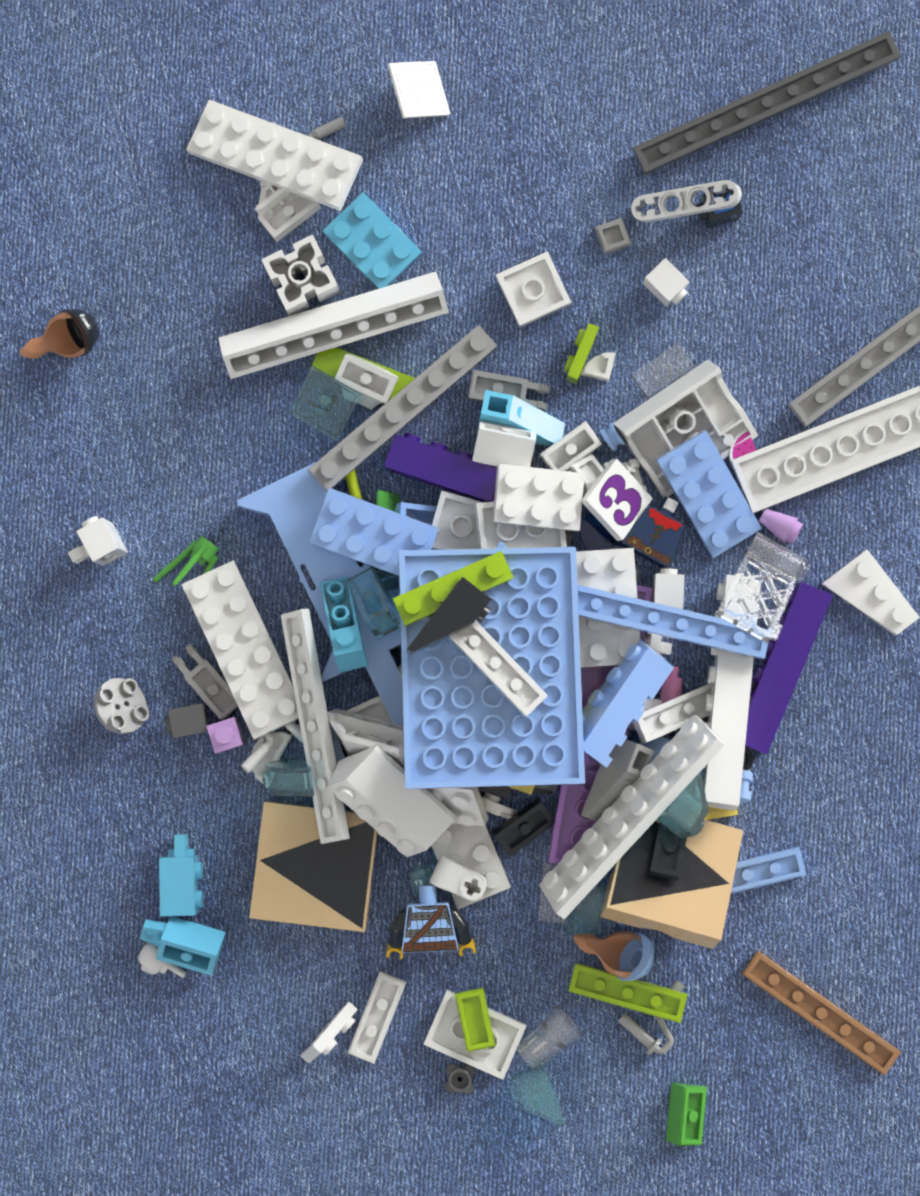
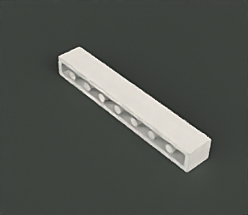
M432 272L219 337V343L230 379L443 315L449 313L438 275L436 272Z
M726 575L723 583H718L716 600H721L720 611L716 610L714 617L757 627L761 579ZM711 648L710 654L715 655L714 666H710L708 671V683H712L711 694L706 695L705 711L709 712L708 722L704 723L723 742L724 746L703 768V778L697 781L696 797H700V806L735 810L739 807L754 657Z

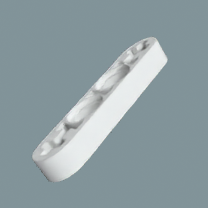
M730 180L716 181L641 195L633 201L631 211L632 215L642 222L660 221L732 208L740 202L742 192L740 187ZM726 187L734 191V194L730 195L729 201H727L723 197L714 198L711 190L714 189L713 192L715 194L725 193ZM704 191L707 200L703 206L696 207L693 204V197L697 192ZM676 196L679 199V206L675 211L668 212L666 201L668 198ZM644 202L650 206L658 205L659 210H648L646 216L640 212V208L644 207Z

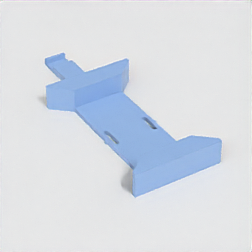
M315 463L237 500L238 505L242 509L271 517L300 576V582L303 583L330 640L320 582L348 576L368 662L366 669L392 722L403 725L402 678L390 653L391 650L401 646L400 622L394 617L370 565L364 563L363 567H359L357 561L309 543L327 492L308 472V469ZM301 565L306 566L316 586L315 590L310 589L301 570ZM333 650L321 676L324 682L348 672L340 673Z

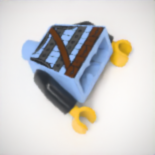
M435 885L419 886V903H408L407 908L399 911L391 925L386 957L390 958V952L392 951L398 952L400 954L399 959L401 960L404 953L457 950L462 957V950L464 948H471L473 954L476 953V948L471 937L469 925L458 908L450 906L449 901L437 902Z

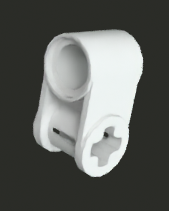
M445 855L440 856L429 880L431 884L471 901L481 898L487 887L486 879L482 874ZM473 879H476L478 881L477 886L481 890H475L473 893H470L466 881L471 883Z

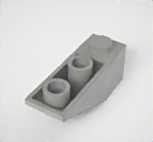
M627 739L621 747L615 745L608 755L612 758L608 767L606 768L600 764L581 816L597 822L604 810L611 807L621 796L622 791L640 778L642 769L650 764L655 751Z

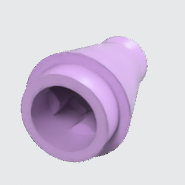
M769 508L765 509L759 520L760 524L764 525L783 543L787 541L791 544L794 543L804 525L798 522L799 518L782 514Z

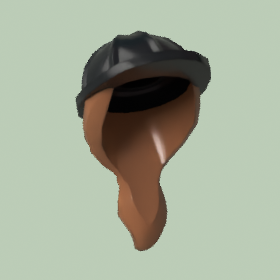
M65 309L48 322L44 335L29 340L19 353L23 357L30 359L42 357L47 352H54L66 358L87 355L91 352L99 337L98 323L93 316L83 310Z

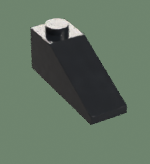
M462 577L409 645L406 652L413 655L471 627L476 620L481 623L491 611V608L487 606L491 598Z

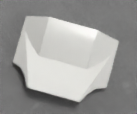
M346 353L334 380L357 394L356 403L372 410L377 405L388 402L399 377L362 358ZM342 387L344 397L354 401L356 395Z

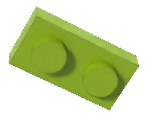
M589 323L586 331L580 329L574 345L579 346L575 357L569 355L563 370L568 372L567 381L577 384L598 333V326Z

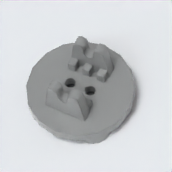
M110 679L100 685L95 693L93 705L96 716L101 724L111 732L120 735L132 733L141 727L143 722L149 717L145 697L134 679Z

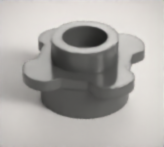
M454 1063L448 1065L446 1071L449 1075L448 1082L445 1084L446 1090L450 1093L464 1092L465 1094H470L474 1089L472 1076L475 1074V1069L473 1066L459 1067ZM461 1076L463 1080L458 1081L457 1078Z

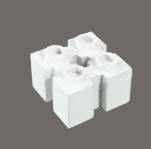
M313 234L292 244L294 252L288 255H284L283 251L280 250L261 259L274 287L282 285L276 291L288 316L295 315L309 308L307 301L316 296L319 302H322L340 293L329 266L326 265L322 268L320 266L325 263V260ZM299 272H302L303 275H307L305 276L306 278L302 281L295 280L297 279L296 274Z

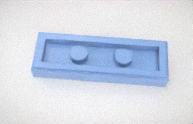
M800 847L737 861L731 894L806 876Z

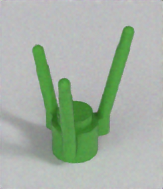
M200 536L197 541L193 540L188 548L163 568L153 578V581L158 582L188 555L192 558L172 581V585L176 586L196 562L202 566L208 562L203 572L205 574L212 570L214 564L219 559L215 556L219 548L203 536Z

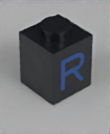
M727 187L725 193L715 194L713 191L712 193L714 198L723 197L729 201V196L733 195L734 191ZM706 193L702 194L699 201L700 204H697V207L705 204L707 200ZM739 202L732 208L699 213L698 216L700 221H705L706 228L739 220L743 211Z

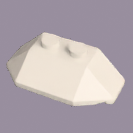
M338 708L328 712L329 723L348 753L356 754L377 745L400 766H404L402 724Z

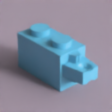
M175 834L174 849L168 850V856L159 858L160 916H195L199 913V908H203V891H198V879L203 878V863L198 862V855H195V849H189L188 834Z
M170 916L167 923L146 919L140 939L159 947L156 960L212 976L221 953L226 932Z

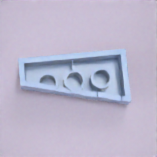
M641 639L627 650L625 659L618 667H614L608 673L606 682L600 689L595 690L590 695L588 704L582 710L584 751L606 768L612 761V758L608 756L615 745L621 747L627 736L624 734L629 724L634 721L638 722L643 715L645 700H652L674 669L666 658Z

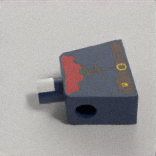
M664 497L658 509L647 506L626 537L618 542V545L624 548H634L635 554L663 569L670 568L684 528L682 522L673 518L680 504L669 497Z

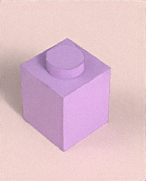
M238 717L206 726L215 754L246 744Z

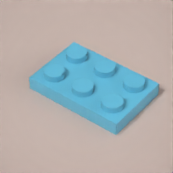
M364 192L323 230V234L377 289L390 286L422 255V251Z

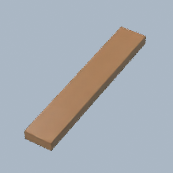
M756 950L742 970L741 974L884 1076L901 1053L897 1048L759 950Z

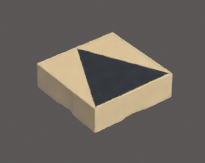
M265 801L263 804L249 918L365 932L372 890L373 864L378 840L377 831L365 820L359 818L354 811L345 810L350 839L321 844L315 808L302 804Z
M660 815L615 864L608 880L600 917L637 928L658 930L672 938L714 949L722 939L743 830L691 816L680 877L676 881L649 875Z

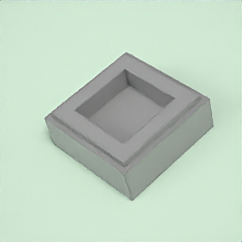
M622 217L595 227V232L604 255L631 246Z

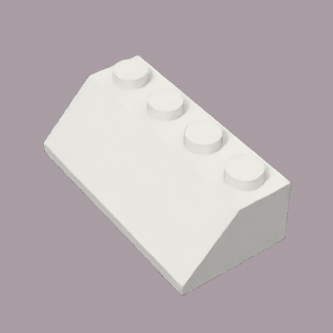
M377 745L339 760L327 785V788L340 801L349 806L359 818L365 820L380 836L387 839L406 857L426 851L450 827L457 817L427 789H405L404 769Z

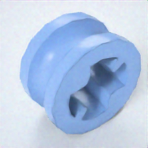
M613 422L609 424L608 429L605 430L603 428L600 430L604 440L613 451L617 450L619 444H626Z

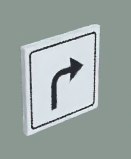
M435 61L388 64L403 119L450 115Z

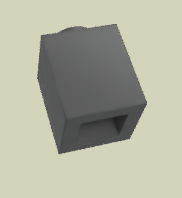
M206 703L169 709V716H165L167 732L172 733L173 738L208 732L206 726L210 725Z

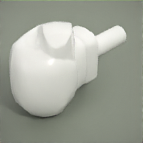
M147 942L141 949L138 960L142 965V971L155 975L158 972L164 974L169 969L182 978L186 975L187 972L178 966L156 960L159 947Z

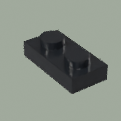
M537 798L493 830L492 833L508 855L512 856L553 826L555 820L540 799Z

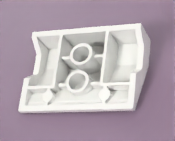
M709 360L704 361L613 423L663 499L664 497H669L674 492L655 459L703 430L708 432L722 459L729 456L730 449L734 447L732 445L734 438L743 430L747 429L750 435L738 444L750 437L753 440L758 436L745 411L731 395L723 381L720 367Z

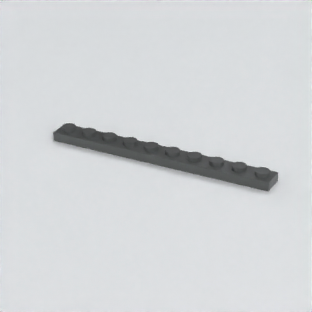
M888 31L634 146L632 151L643 174L646 175L899 60L901 55Z

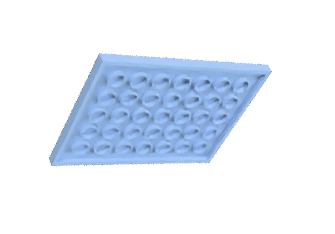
M576 547L399 550L400 595L502 551L514 578L483 592L491 598L487 605L491 608V611L479 624L548 695L525 717L449 637L413 655L406 652L407 648L433 615L404 627L400 618L405 789L585 784Z

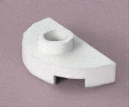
M485 791L484 795L481 796L487 812L506 819H510L517 812L515 809L500 804L501 798Z

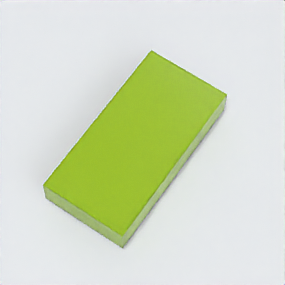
M484 988L455 993L467 1052L494 1047L495 1040Z

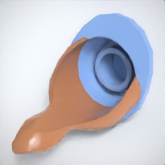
M619 931L608 935L604 939L598 938L591 933L576 934L573 937L575 943L582 951L588 954H596L605 970L622 981H634L648 975L654 965L653 942L649 937L641 933Z

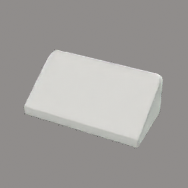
M585 421L539 455L548 469L566 471L570 466L601 446L602 443Z

